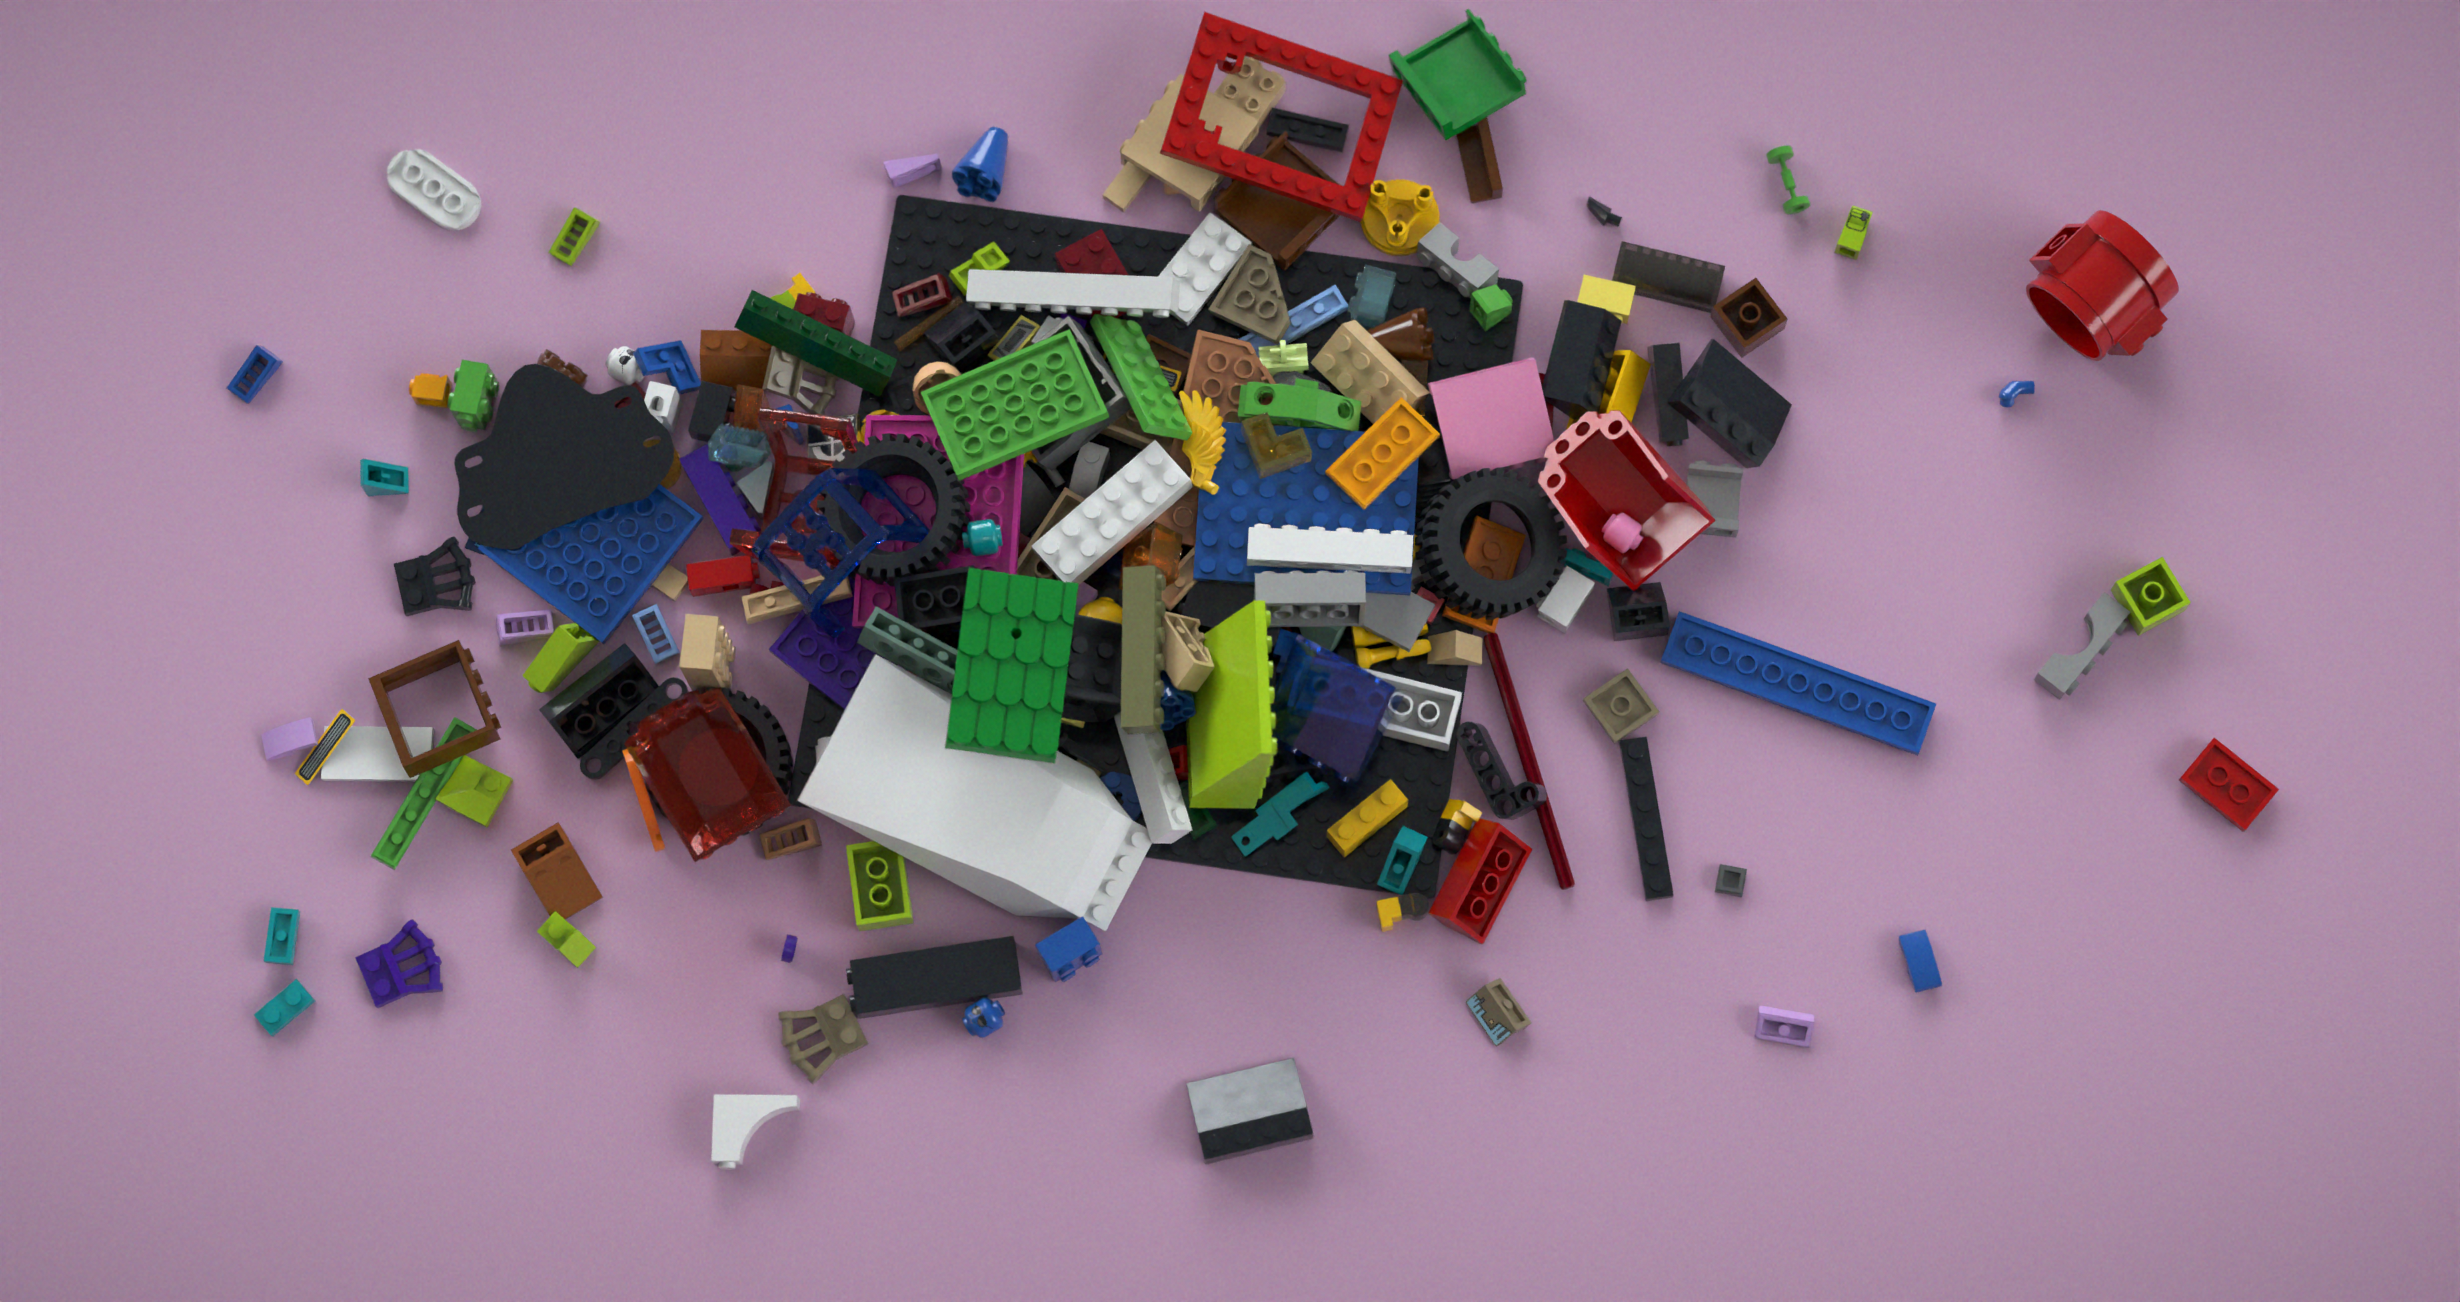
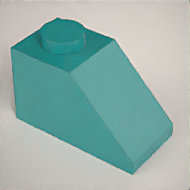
M1403 826L1393 842L1377 885L1403 895L1428 837Z

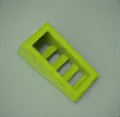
M574 207L548 253L572 266L596 231L600 221ZM581 219L588 225L586 226V228H584L583 226L577 224V221ZM575 228L582 232L581 237L572 233L571 230ZM567 236L577 242L576 246L565 241ZM561 245L572 251L570 256L559 250Z

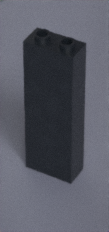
M1014 936L850 960L851 968L846 969L848 985H853L854 995L849 996L851 1011L856 1012L859 1019L976 1002L984 997L996 999L1023 995Z

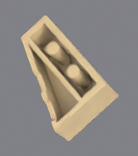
M1165 611V616L1161 620V627L1165 630V642L1161 644V654L1164 655L1165 659L1164 670L1171 678V683L1174 687L1182 691L1197 692L1214 669L1209 649L1204 647L1202 643L1205 640V636L1203 633H1199L1198 627L1201 625L1200 620Z

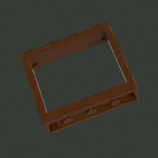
M459 640L368 678L402 766L409 778L501 740L497 731L502 728L496 713L490 714L488 707L493 706L487 691L482 692L480 689V685L484 684L478 669L473 670L471 667V663L475 662L469 648L464 650ZM460 662L486 726L413 757L388 692Z

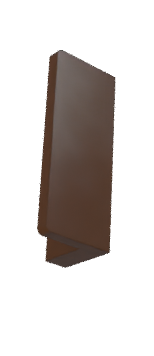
M1486 117L1477 122L1476 125L1470 126L1456 134L1471 203L1502 198L1503 186L1490 127Z

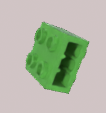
M462 359L460 368L457 367L454 373V383H456L454 393L451 392L449 395L448 408H450L451 413L462 429L476 432L477 429L486 430L487 422L490 423L492 421L493 407H491L493 397L496 398L498 395L499 382H497L488 364Z

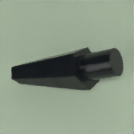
M1589 196L1586 206L1603 226L1607 222L1619 227L1622 217L1610 213L1612 208Z

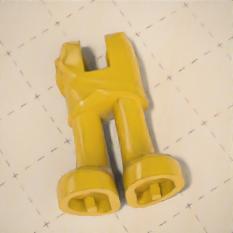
M1427 623L1424 625L1419 636L1428 632ZM1351 626L1352 642L1358 667L1369 669L1372 664L1395 657L1397 660L1405 657L1425 654L1432 650L1430 641L1426 639L1416 640L1410 652L1396 645L1374 649L1364 648L1388 641L1359 626Z

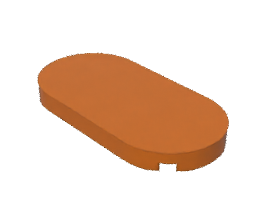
M633 748L622 750L655 852L664 850L665 845Z

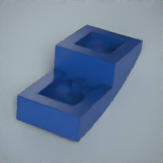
M1926 930L1899 936V944L1907 963V972L1915 993L1941 987V977Z

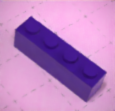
M708 444L680 458L683 469L731 555L733 556L761 541L757 533L761 531V528L754 516L751 518L747 516L745 510L749 507L742 494L736 496L732 488L736 484L729 471L725 474L720 467L723 461L716 449L711 451Z

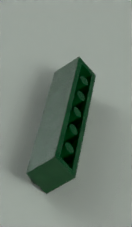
M751 290L734 328L879 397L890 379L898 360L754 290Z

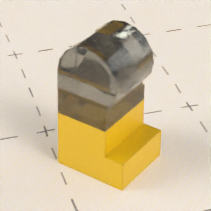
M1413 893L1376 901L1382 932L1393 930V922L1406 919L1419 921L1424 919L1429 908L1427 898L1420 893Z

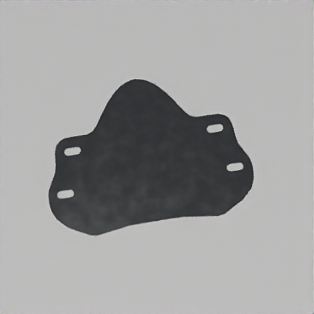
M540 364L524 365L512 375L505 386L491 435L481 442L461 449L455 457V471L460 489L457 505L459 523L465 534L472 541L486 547L513 550L522 547L552 529L606 508L643 500L656 489L671 468L674 460L672 438L668 430L649 412L641 393L636 387L623 385L602 394H592L563 373L549 366ZM626 397L632 399V403L620 409L615 407V402ZM658 435L661 438L660 443L651 447L643 445L644 440ZM476 456L482 458V462L471 468L465 466V462L468 459ZM478 505L484 506V512L473 517L467 515V511L470 508Z

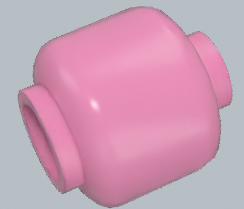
M1620 513L1617 516L1613 514L1602 529V532L1605 533L1603 536L1604 541L1621 553L1627 552L1629 548L1635 550L1643 539L1639 535L1642 530L1640 523L1625 513Z

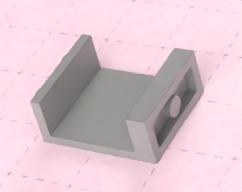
M1695 461L1689 464L1686 485L1702 501L1716 520L1701 534L1736 538L1739 529L1738 512L1744 468H1737V465L1731 463L1715 466L1707 461Z

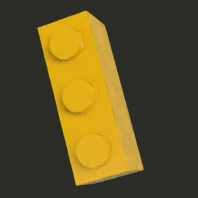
M1390 779L1327 830V838L1345 858L1408 807V799Z

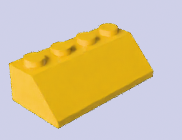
M1614 350L1599 414L1620 410L1632 422L1651 364L1632 350ZM1569 418L1566 430L1580 419L1573 420Z

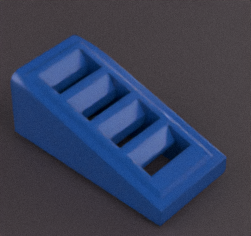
M256 345L227 386V389L249 404L283 361L265 347ZM261 357L269 362L267 366L259 361ZM257 366L262 370V373L258 374L252 368ZM247 374L256 379L254 384L245 378ZM240 382L250 388L248 393L238 386Z

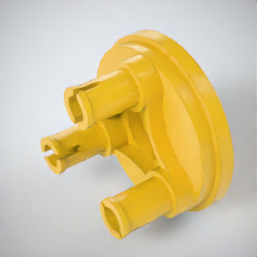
M1395 179L1386 182L1382 180L1374 181V186L1371 184L1363 219L1360 222L1365 238L1374 248L1388 255L1407 256L1417 253L1418 241L1439 223V209L1434 199L1433 191L1431 192L1432 188L1428 185H1420L1405 179Z

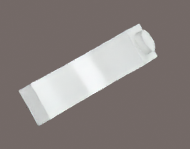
M714 1094L711 1161L715 1165H719L718 1168L723 1170H733L735 1165H743L745 1149L755 1131L767 1120L778 1114L800 1110L799 1097L797 1095Z

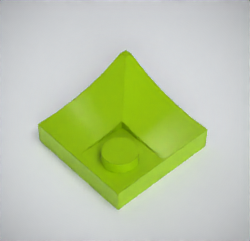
M463 755L452 776L437 795L436 801L488 828L513 779Z

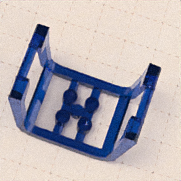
M831 468L816 476L764 530L752 547V555L775 575L802 603L804 612L832 638H836L845 627L828 609L820 608L825 599L878 544L886 540L920 543L928 535L930 529L875 470ZM842 484L862 486L877 499L883 500L886 498L906 521L901 525L880 526ZM823 489L833 497L867 534L852 551L845 545L844 536L835 532L828 525L826 516L816 513L809 506ZM800 513L806 517L805 523L807 527L816 531L809 537L802 533H797L790 525ZM782 533L787 537V545L804 557L805 565L810 569L817 570L825 578L811 594L802 586L804 582L787 564L779 561L769 550L772 543ZM825 546L837 551L843 558L833 571L826 564L825 555L817 552Z

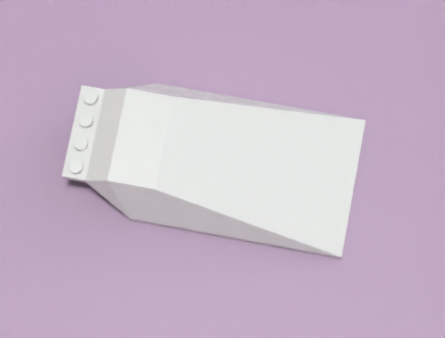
M875 654L797 801L1016 916L1080 918L1083 916L1087 922L1106 931L1152 844L1148 829L1130 818L1092 769L1058 751L1055 763H1047L945 748L952 695Z

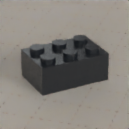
M972 565L894 578L898 618L927 634L959 630L961 627L968 569L977 568Z

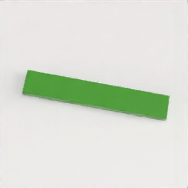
M454 717L437 747L474 732L477 729ZM463 756L421 773L371 854V858L395 871L436 803L437 795L448 782Z

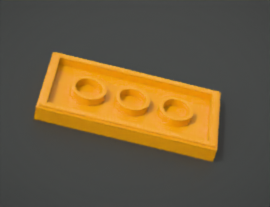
M1401 397L1325 471V474L1358 506L1365 510L1440 436V433Z

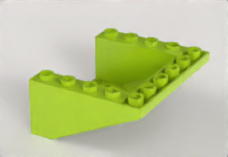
M1265 600L1252 601L1204 634L1205 640L1202 643L1204 647L1209 649L1214 669L1197 692L1190 691L1194 698L1196 713L1193 717L1186 720L1189 808H1255L1257 800L1262 799L1263 788L1266 786V777H1269L1270 766L1273 765V755H1276L1277 740L1272 738L1271 729H1275L1276 717L1275 712H1270V703H1274V687H1269V678L1273 677V662L1268 661V653H1271L1272 637L1267 636V627H1270L1271 614L1270 611H1266Z

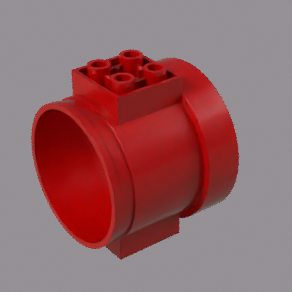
M2103 210L2096 211L2084 223L2066 224L2029 259L2039 272L2037 278L2026 286V293L2032 306L2050 329L2067 345L2084 357L2094 361L2102 360L2106 353L2122 356H2134L2139 353L2144 347L2143 343L2149 337L2156 336L2163 329L2162 325L2168 319L2161 309L2179 291L2178 282L2172 270L2159 252L2132 226L2116 215Z

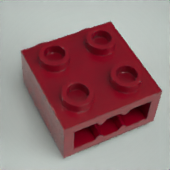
M807 292L806 295L798 293L793 310L851 337L855 321L851 307L847 305L846 301L833 298L832 301L822 299L820 295Z

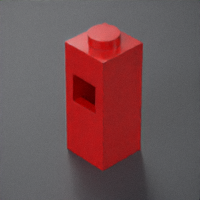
M751 555L686 564L689 590L693 597L750 589L751 583L756 584V579L760 578L758 562L753 563Z

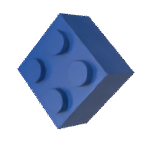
M1083 916L1035 944L1039 957L1055 982L1060 979L1062 982L1071 979L1076 975L1075 970L1082 966L1088 968L1096 964L1100 960L1099 956L1102 955L1100 943Z

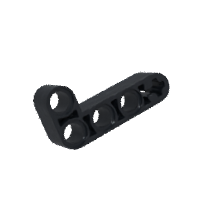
M1465 722L1459 726L1457 730L1458 741L1493 813L1497 817L1515 820L1545 803L1547 792L1543 785L1534 782H1523L1514 786L1485 726L1474 722ZM1471 730H1475V731H1476V733L1473 734L1474 740H1472V739L1469 738V736L1472 735V731H1471ZM1484 752H1487L1488 762L1482 766L1480 757ZM1498 776L1500 778V786L1494 790L1492 780ZM1533 787L1536 796L1530 802L1527 799V792ZM1510 800L1512 810L1509 814H1506L1503 807L1505 802Z

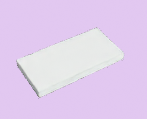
M324 726V732L329 726ZM351 726L326 760L321 770V779L323 781L415 782L419 776L409 778L388 728L372 726ZM402 727L413 757L433 749V727Z

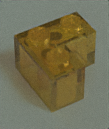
M1268 412L1242 421L1241 431L1260 479L1311 461L1312 450L1303 428L1277 437Z

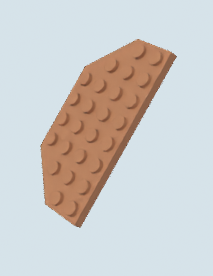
M1197 330L1183 391L1191 400L1192 391H1198L1203 405L1207 397L1211 398L1212 407L1217 406L1220 408L1218 416L1224 419L1223 422L1242 423L1238 418L1241 385H1247V382L1276 384L1265 365L1263 366L1250 342ZM1266 398L1261 404L1268 405L1272 402L1273 398ZM1181 402V403H1180V408H1181V410H1182V412H1183V414H1184V410H1183V406H1182V402ZM1173 438L1169 456L1191 479V461L1182 451L1184 440ZM1193 485L1187 493L1154 520L1150 538L1192 548L1195 546L1199 488Z

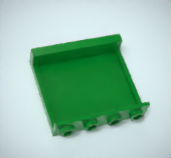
M1470 9L1465 10L1466 21L1404 57L1398 50L1388 55L1392 71L1398 79L1403 80L1404 87L1445 141L1526 94L1525 83L1527 79L1520 68L1516 69L1512 65L1513 61L1508 52L1501 51L1494 34L1487 33L1485 24L1480 16L1477 15L1475 17Z

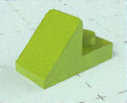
M556 911L536 931L577 968L596 948L578 929H575Z

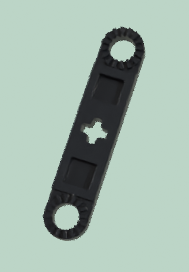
M675 677L665 680L582 757L580 761L581 772L587 778L594 780L605 776L610 769L615 767L624 758L622 750L634 749L649 735L647 731L650 725L653 727L657 726L658 723L655 718L659 713L663 716L668 713L665 708L668 704L672 703L674 707L680 704L678 698L671 699L668 697L667 691L673 684L681 686L682 693L680 696L685 694L686 698H688L689 691L685 682ZM631 722L635 725L641 724L639 726L641 732L638 735L635 733L628 734L630 731L628 725ZM592 758H597L601 761V768L596 773H591L587 769V762Z

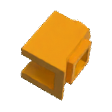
M421 373L420 375H415V379H411L409 395H411L417 405L448 408V398L452 382L448 375L440 377L439 375Z

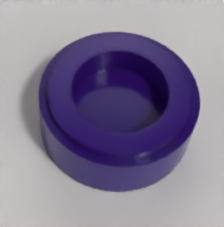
M787 934L781 961L787 963L793 961L798 940L797 936Z

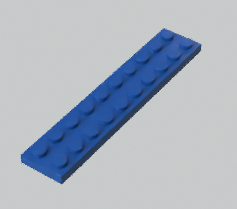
M1680 611L1660 662L1917 756L1937 704Z

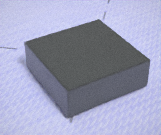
M1720 864L1715 892L1742 897L1747 869Z

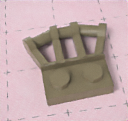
M772 346L762 390L793 400L808 414L818 419L823 418L825 408L831 399L835 398L837 391L834 388L839 377ZM803 372L825 378L824 387L803 380ZM802 389L821 397L814 405L799 390Z
M844 994L820 1006L818 1005L812 1010L783 1011L778 1013L779 1020L782 1021L783 1039L781 1043L784 1048L787 1047L791 1055L789 1057L791 1064L801 1069L808 1076V1080L812 1084L816 1083L836 1060L868 1045L866 1037L854 1013L851 1011V1007ZM816 1018L818 1023L793 1034V1020ZM820 1031L823 1032L826 1040L804 1051L800 1050L798 1042ZM828 1048L832 1050V1053L817 1068L806 1060Z

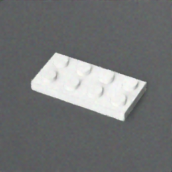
M1211 212L1158 276L1173 277L1180 281L1178 314H1170L1187 326L1232 272L1249 244L1252 245L1250 240Z

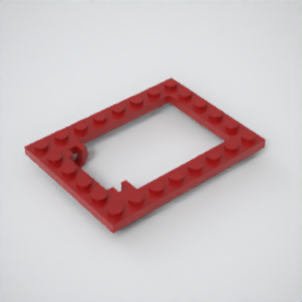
M1204 12L1160 154L1361 222L1403 80ZM1245 56L1369 98L1344 186L1219 144L1223 127L1216 125L1214 131H1208L1204 128L1206 121L1199 119L1215 65L1218 64V69L1224 73L1236 74L1241 72ZM1226 57L1234 59L1236 61L1229 62L1226 60Z

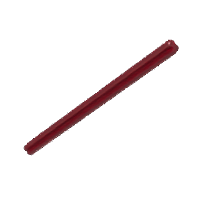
M1487 634L1483 639L1527 782L1539 783L1545 788L1498 634ZM1532 787L1530 788V792L1534 800L1536 792ZM1547 794L1545 803L1536 808L1560 888L1566 890L1574 887L1575 881Z

